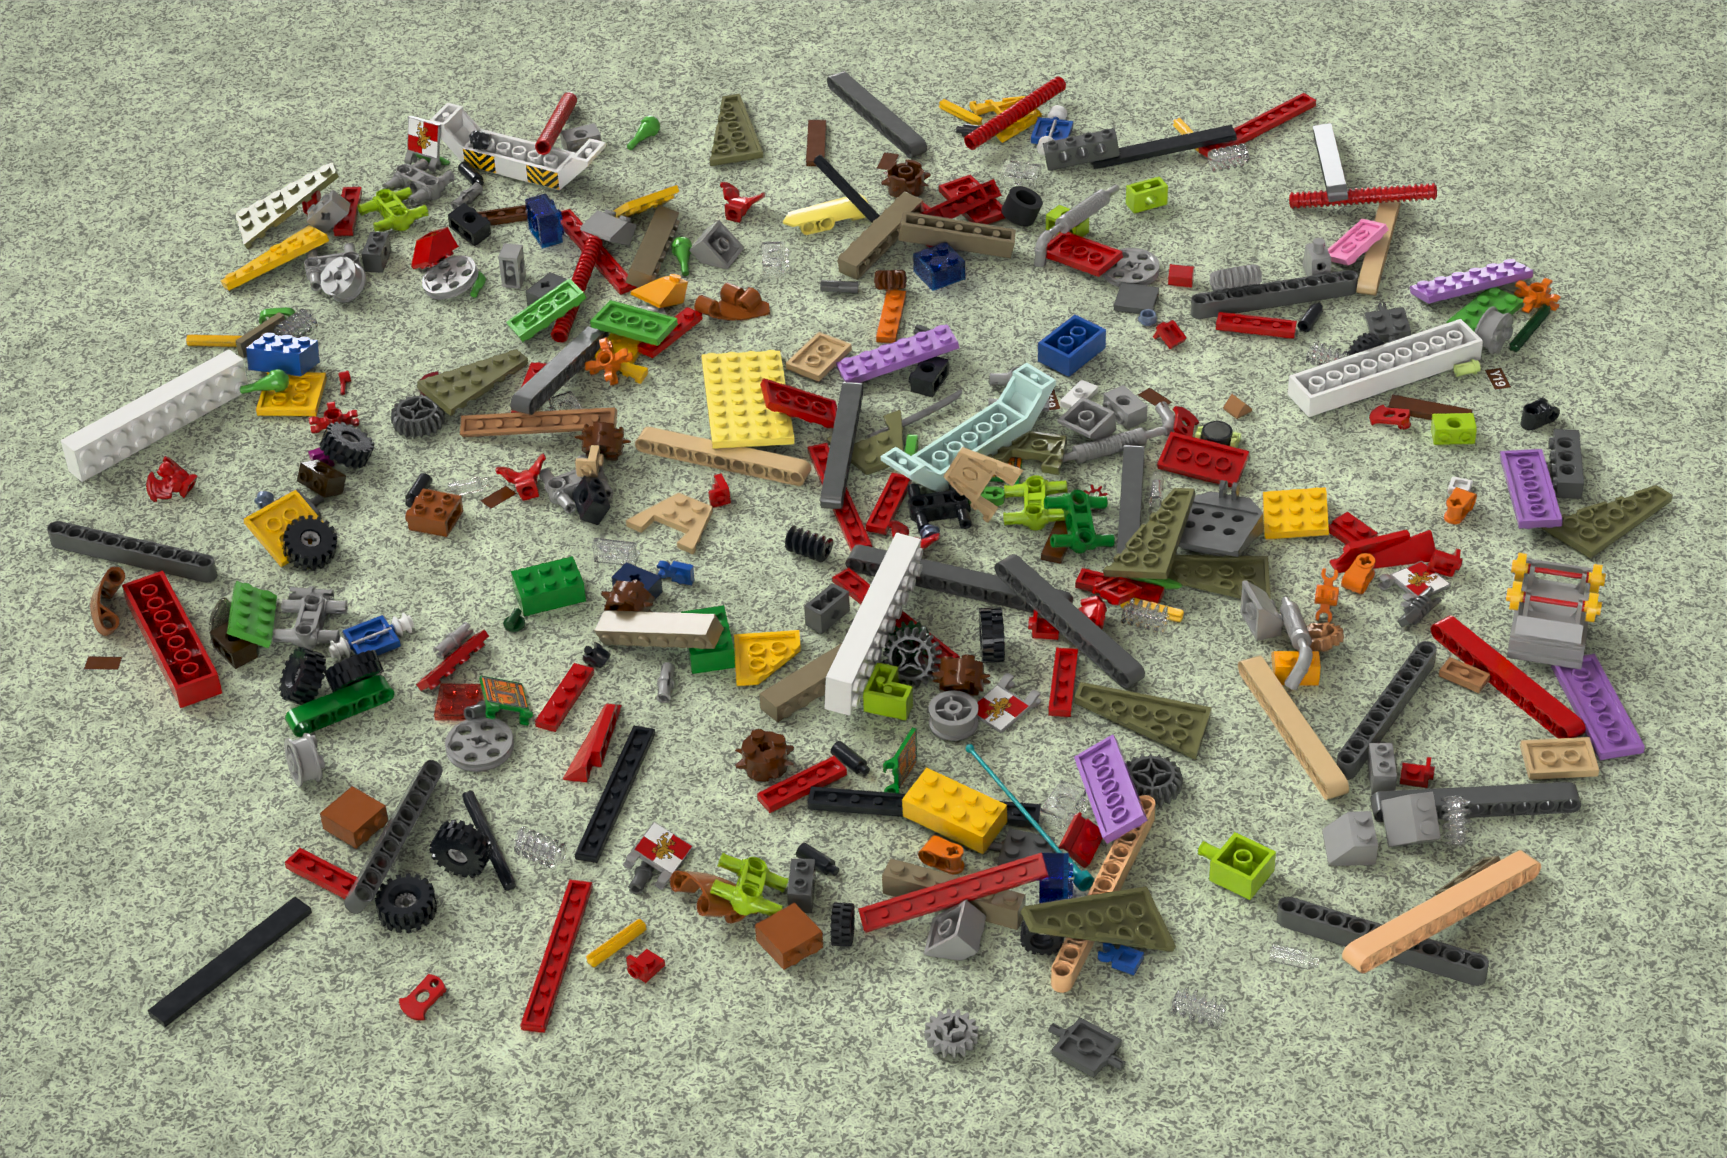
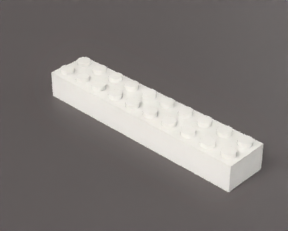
M1459 319L1290 375L1288 396L1308 417L1451 370L1454 364L1470 362L1471 359L1480 360L1483 340L1466 323Z
M227 350L62 439L61 444L69 472L83 482L241 395L240 386L248 385L243 359L231 350Z
M899 533L895 534L826 676L825 709L850 716L854 707L857 708L859 706L860 694L868 683L867 679L875 668V662L879 663L881 659L882 648H886L885 643L889 640V633L892 634L894 632L895 620L901 617L902 605H906L908 602L909 591H913L915 587L916 576L919 577L921 574L922 564L919 563L922 559L923 548H920V538Z

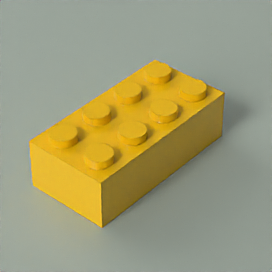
M927 767L902 799L903 817L981 854L985 853L1007 823L1006 804Z

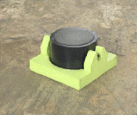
M1211 421L1204 426H1198L1195 438L1238 448L1241 433L1233 432L1231 426L1225 422Z

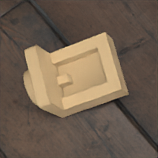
M591 445L588 459L576 458L575 465L578 477H598L599 468L604 464V455L600 454L598 445Z

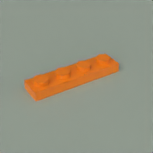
M897 289L887 290L877 330L876 342H896L906 300V291Z

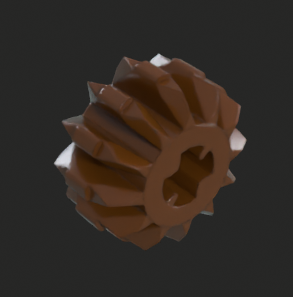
M878 270L875 272L874 283L876 289L906 288L907 276L904 270Z

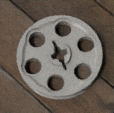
M1122 248L1118 250L1122 251L1123 256L1128 258L1119 260L1113 265L1116 267L1110 268L1102 274L1106 281L1117 287H1120L1121 282L1147 286L1153 283L1159 276V260L1154 254L1144 249Z
M468 256L448 257L427 270L422 279V286L430 298L438 300L449 299L468 290L477 280L479 271L474 260Z
M480 717L472 721L464 720L454 726L446 737L445 748L447 757L453 765L466 771L480 772L496 768L503 764L513 752L514 741L512 731L507 724L496 718L494 720ZM486 726L493 727L489 731L482 730ZM463 731H470V732H471V733L468 734V735H461V734H460V733L463 732ZM500 737L507 738V740L503 742L496 741ZM456 746L463 747L459 751L452 750V748ZM491 753H499V754H500V755L497 756V757H493V758H492V757H489V755H490ZM471 757L477 758V760L474 762L466 761L468 758Z

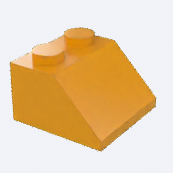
M1299 651L1271 652L1273 673L1281 685H1285V680H1287L1297 663ZM1312 651L1311 665L1300 685L1319 686L1321 668L1319 651Z

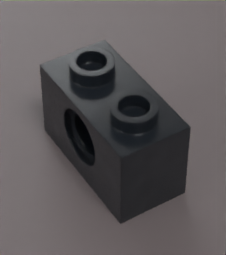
M466 203L461 204L448 214L449 227L473 246L478 245L491 235L490 221L486 217H482L473 207H469Z
M936 356L918 362L917 368L914 372L910 373L908 380L911 392L933 398L949 375V360Z
M584 476L572 495L580 520L599 525L611 506L602 481L598 478Z

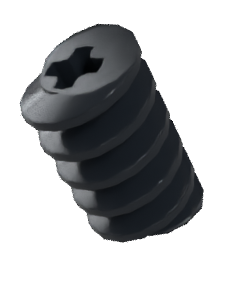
M794 525L786 534L785 548L789 552L801 554L803 557H809L812 560L816 559L817 562L821 563L830 555L833 548V539L828 538L826 541V536L821 535L819 537L818 533H813L811 536V531L807 530L804 533L803 528L796 529Z

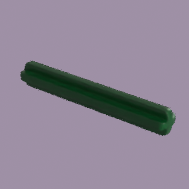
M1546 304L1540 306L1509 343L1510 351L1518 352L1550 314V306Z

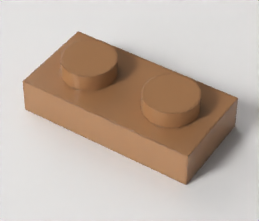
M1451 657L1439 670V677L1477 693L1481 692L1490 679L1489 673Z

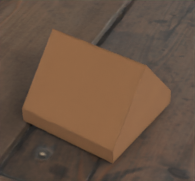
M1233 394L1230 395L1223 407L1226 412L1236 419L1252 412L1251 407Z

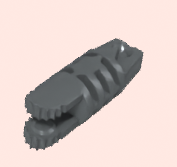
M1432 586L1426 588L1403 609L1405 613L1397 620L1402 628L1411 623L1413 625L1417 624L1442 601L1440 597L1433 600L1428 597L1434 591Z

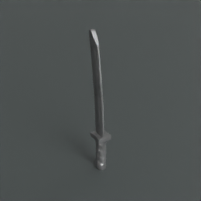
M958 390L939 402L903 419L902 426L910 425L956 401L962 395V390ZM885 427L883 429L877 430L873 433L868 434L867 438L878 435L881 432L888 431L889 429L888 427Z

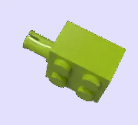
M1236 832L1233 833L1221 849L1206 841H1203L1198 848V855L1211 860L1209 881L1248 900L1253 898L1275 871L1276 851Z

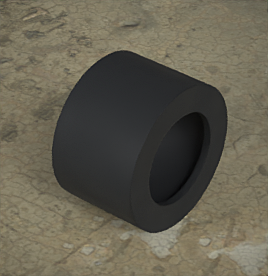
M1015 186L1010 189L1001 211L1010 222L1019 226H1031L1035 222L1043 201L1035 191L1027 187Z

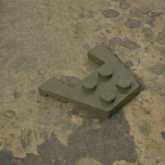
M901 410L883 416L884 422L889 429L888 431L881 432L878 435L854 444L851 463L865 475H870L890 467L881 461V456L894 447L904 452ZM832 436L827 438V442L829 445L831 443Z
M1028 431L1013 440L1011 446H1002L997 449V454L994 456L989 454L987 456L1007 463L1011 457H1019L1022 460H1039L1043 463L1041 465L1042 473L1059 475L1067 447V436Z

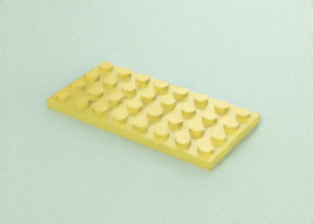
M767 350L761 352L748 351L701 355L712 449L794 444L791 417L766 408L760 386L763 378L785 384L780 351Z

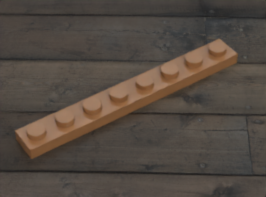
M612 407L538 411L532 415L524 413L461 416L460 435L462 437L575 432L583 431L585 424L593 426L594 422L613 423L614 428H616L617 409Z

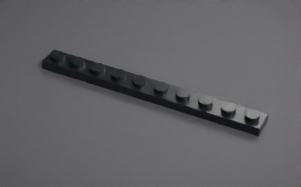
M811 787L808 810L903 817L902 799L906 794ZM1000 801L1007 805V823L1005 825L1034 827L1013 802ZM1020 803L1039 825L1041 804Z

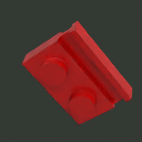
M1348 511L1332 520L1331 524H1328L1329 533L1345 545L1378 536V532Z
M1112 577L1095 584L1092 593H1100V597L1106 599L1111 605H1120L1141 596L1143 588L1124 579L1121 581L1119 577Z
M1078 812L1074 815L1058 848L1066 850L1069 857L1083 868H1086L1090 865L1103 838L1099 827L1088 818L1084 819L1081 816L1082 813Z

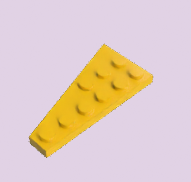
M308 225L283 242L270 247V250L240 269L227 274L221 280V283L225 289L230 291L328 242L329 238L327 234Z

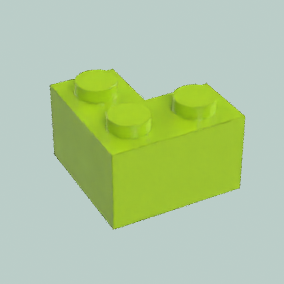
M877 662L863 691L864 712L907 720L913 707V686L899 684L897 666Z

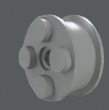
M338 257L332 260L320 275L323 291L342 303L355 299L362 292L366 283L364 269L348 257Z
M1492 306L1485 311L1477 324L1475 333L1483 340L1482 347L1487 348L1491 354H1498L1505 341L1509 340L1513 334V329L1511 328L1513 317L1510 313L1502 314L1498 312L1496 307Z
M946 691L936 695L930 701L928 708L930 715L929 727L932 733L939 739L949 741L963 740L972 736L977 730L978 704L971 695L961 691Z
M305 733L303 738L295 740L286 738L284 741L288 768L298 787H301L303 782L313 779L316 782L321 781V769L325 768L322 755H318L316 749L318 747L316 737L309 733Z

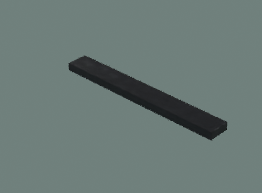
M1231 124L1119 148L1120 156L1091 163L1094 169L1234 141L1237 140V135Z
M633 725L575 852L576 860L598 863L653 741L655 729Z
M293 897L148 1009L149 1016L164 1028L308 917L312 913L311 907L297 897Z

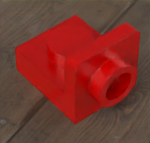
M1174 320L1168 323L1165 321L1160 323L1153 335L1154 339L1161 337L1169 349L1185 342L1187 339Z
M722 473L714 475L715 484H712V490L708 492L710 506L715 508L730 504L729 487Z
M1456 548L1452 555L1435 549L1428 563L1427 570L1452 577L1456 570L1459 571L1463 562V558H1460L1461 550Z
M1034 610L1033 617H1029L1028 630H1032V638L1058 640L1059 631L1045 618H1038L1039 613Z
M1427 757L1426 765L1402 762L1400 784L1428 788V780H1433L1435 766H1430L1432 757Z
M648 949L644 950L637 958L631 954L626 957L627 971L634 979H640L645 983L665 966V960Z

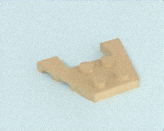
M962 447L943 477L961 496L964 494L972 502L970 506L974 510L978 509L984 515L982 517L983 520L989 523L999 507L982 497L981 493L993 475H996L1013 487L1023 470Z
M677 493L627 519L626 527L642 533L650 524L657 521L685 533L677 542V548L694 554L696 546L702 538V532L706 529L711 518L713 507Z

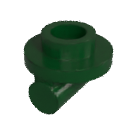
M514 608L511 615L503 622L504 628L509 632H517L525 627V619L520 616L522 611L519 608Z

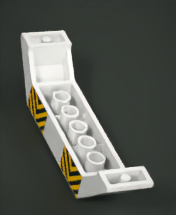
M451 103L444 105L429 120L441 124L440 138L461 162L467 161L475 169L556 190H561L581 173L606 147V142L589 139L576 153L552 147L548 154L541 155L535 149V142L481 129L463 110V106ZM480 130L492 135L487 149H473L469 138L472 131Z

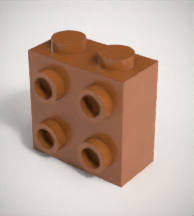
M423 488L420 494L415 497L411 508L406 512L405 520L408 522L409 530L448 537L464 511L462 497Z
M353 786L320 812L323 829L356 849L368 841L373 834L383 828L389 821L386 805Z
M795 903L755 924L756 941L783 970L796 965L802 959L817 953L823 948V931Z

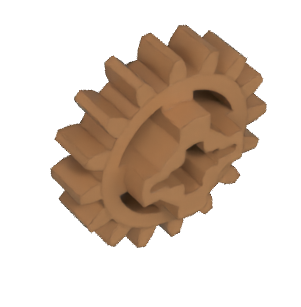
M1326 622L1311 623L1309 626H1306L1312 641L1310 646L1312 651L1325 652L1332 649L1333 645L1339 646V642H1343V628L1340 625L1335 626L1334 623Z

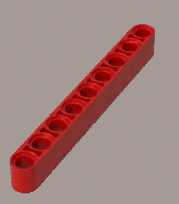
M1449 615L1431 625L1430 631L1434 639L1465 664L1489 673L1490 679L1488 682L1556 738H1577L1585 733V724L1579 716L1455 617Z

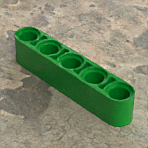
M376 675L289 710L285 715V721L295 736L302 737L305 733H312L387 703L393 699L395 692L384 676Z

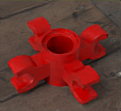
M335 401L327 402L328 410L324 412L323 418L316 416L309 418L310 425L316 424L315 426H310L311 433H318L322 429H326L330 423L334 424V422L339 424L343 422L346 425L351 424L353 427L359 425L358 418L352 419L358 417L357 410H350L347 414H342L341 410L336 408Z

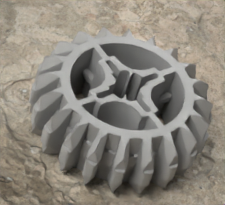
M1256 264L1232 267L1212 272L1209 281L1213 291L1256 285L1262 282V271L1260 266Z

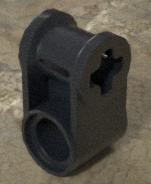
M1540 398L1523 407L1520 425L1525 430H1536L1554 422L1560 414V409L1551 406L1546 398Z

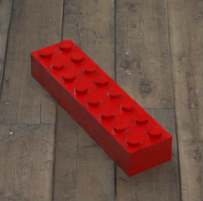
M160 571L122 584L126 603L179 707L183 708L222 694L218 673L165 573Z

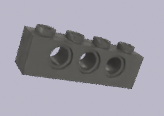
M1115 128L1103 129L1102 131L1092 133L1088 132L1083 135L1069 136L1064 139L1042 143L1048 171L1120 156Z
M1554 429L1553 437H1549L1548 449H1551L1549 462L1553 464H1551L1550 474L1554 476L1552 477V485L1556 492V498L1582 499L1584 477L1579 430Z

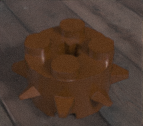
M905 160V163L899 164L896 161L889 165L887 172H883L888 178L883 180L881 184L888 186L890 196L897 198L905 191L918 197L923 193L925 186H929L924 180L930 177L931 174L924 172L921 164L917 161Z
M594 422L593 426L585 424L582 431L583 435L575 436L576 439L582 440V451L587 457L589 456L591 445H598L600 454H603L606 460L617 461L618 456H621L623 453V444L631 443V440L624 438L623 427L617 429L614 428L613 423Z
M633 580L632 582L616 581L611 592H601V595L607 600L604 605V611L652 612L651 607L655 598L644 588V584L638 580Z
M969 654L962 655V658L942 657L939 672L932 674V676L937 678L933 682L939 683V691L941 693L961 691L973 697L978 696L979 691L984 692V685L991 683L990 680L986 679L991 675L984 673L983 662L975 660V656Z
M762 729L752 730L751 735L743 741L742 747L735 750L742 754V759L735 764L736 769H744L747 772V776L756 781L768 782L770 778H780L787 771L788 766L794 765L792 761L788 760V755L794 750V746L787 745L786 739L782 734L763 731Z

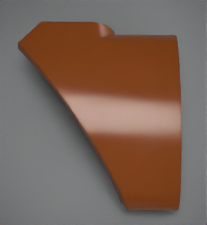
M728 282L721 288V301L718 302L707 296L700 295L694 305L695 311L721 320H747L770 314L769 303L762 301L761 295L756 289L748 287L744 291L743 288Z
M114 566L107 570L95 588L90 601L92 621L97 632L104 636L115 632L119 625V618L114 612L100 604V595L106 599H112L123 584L125 572L120 567ZM103 621H109L112 624V628L105 627Z
M677 870L672 873L670 885L673 891L695 893L701 888L703 893L697 901V912L699 915L707 917L724 916L725 921L730 924L741 921L746 917V915L737 913L731 903H729V900L710 893L715 879L732 886H736L735 883L701 872Z

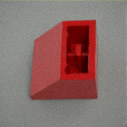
M448 227L431 231L416 240L411 264L413 269L421 268L423 270L427 267H433L440 263L439 259L443 257L445 259L454 254L453 250L459 246Z

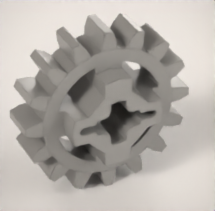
M947 1009L946 1014L937 1011L938 1017L930 1016V1023H925L924 1038L927 1041V1047H933L934 1054L941 1051L944 1058L947 1054H951L953 1058H956V1053L965 1056V1050L972 1051L973 1044L978 1043V1026H976L975 1018L969 1020V1013L961 1015L960 1009H957L955 1013Z

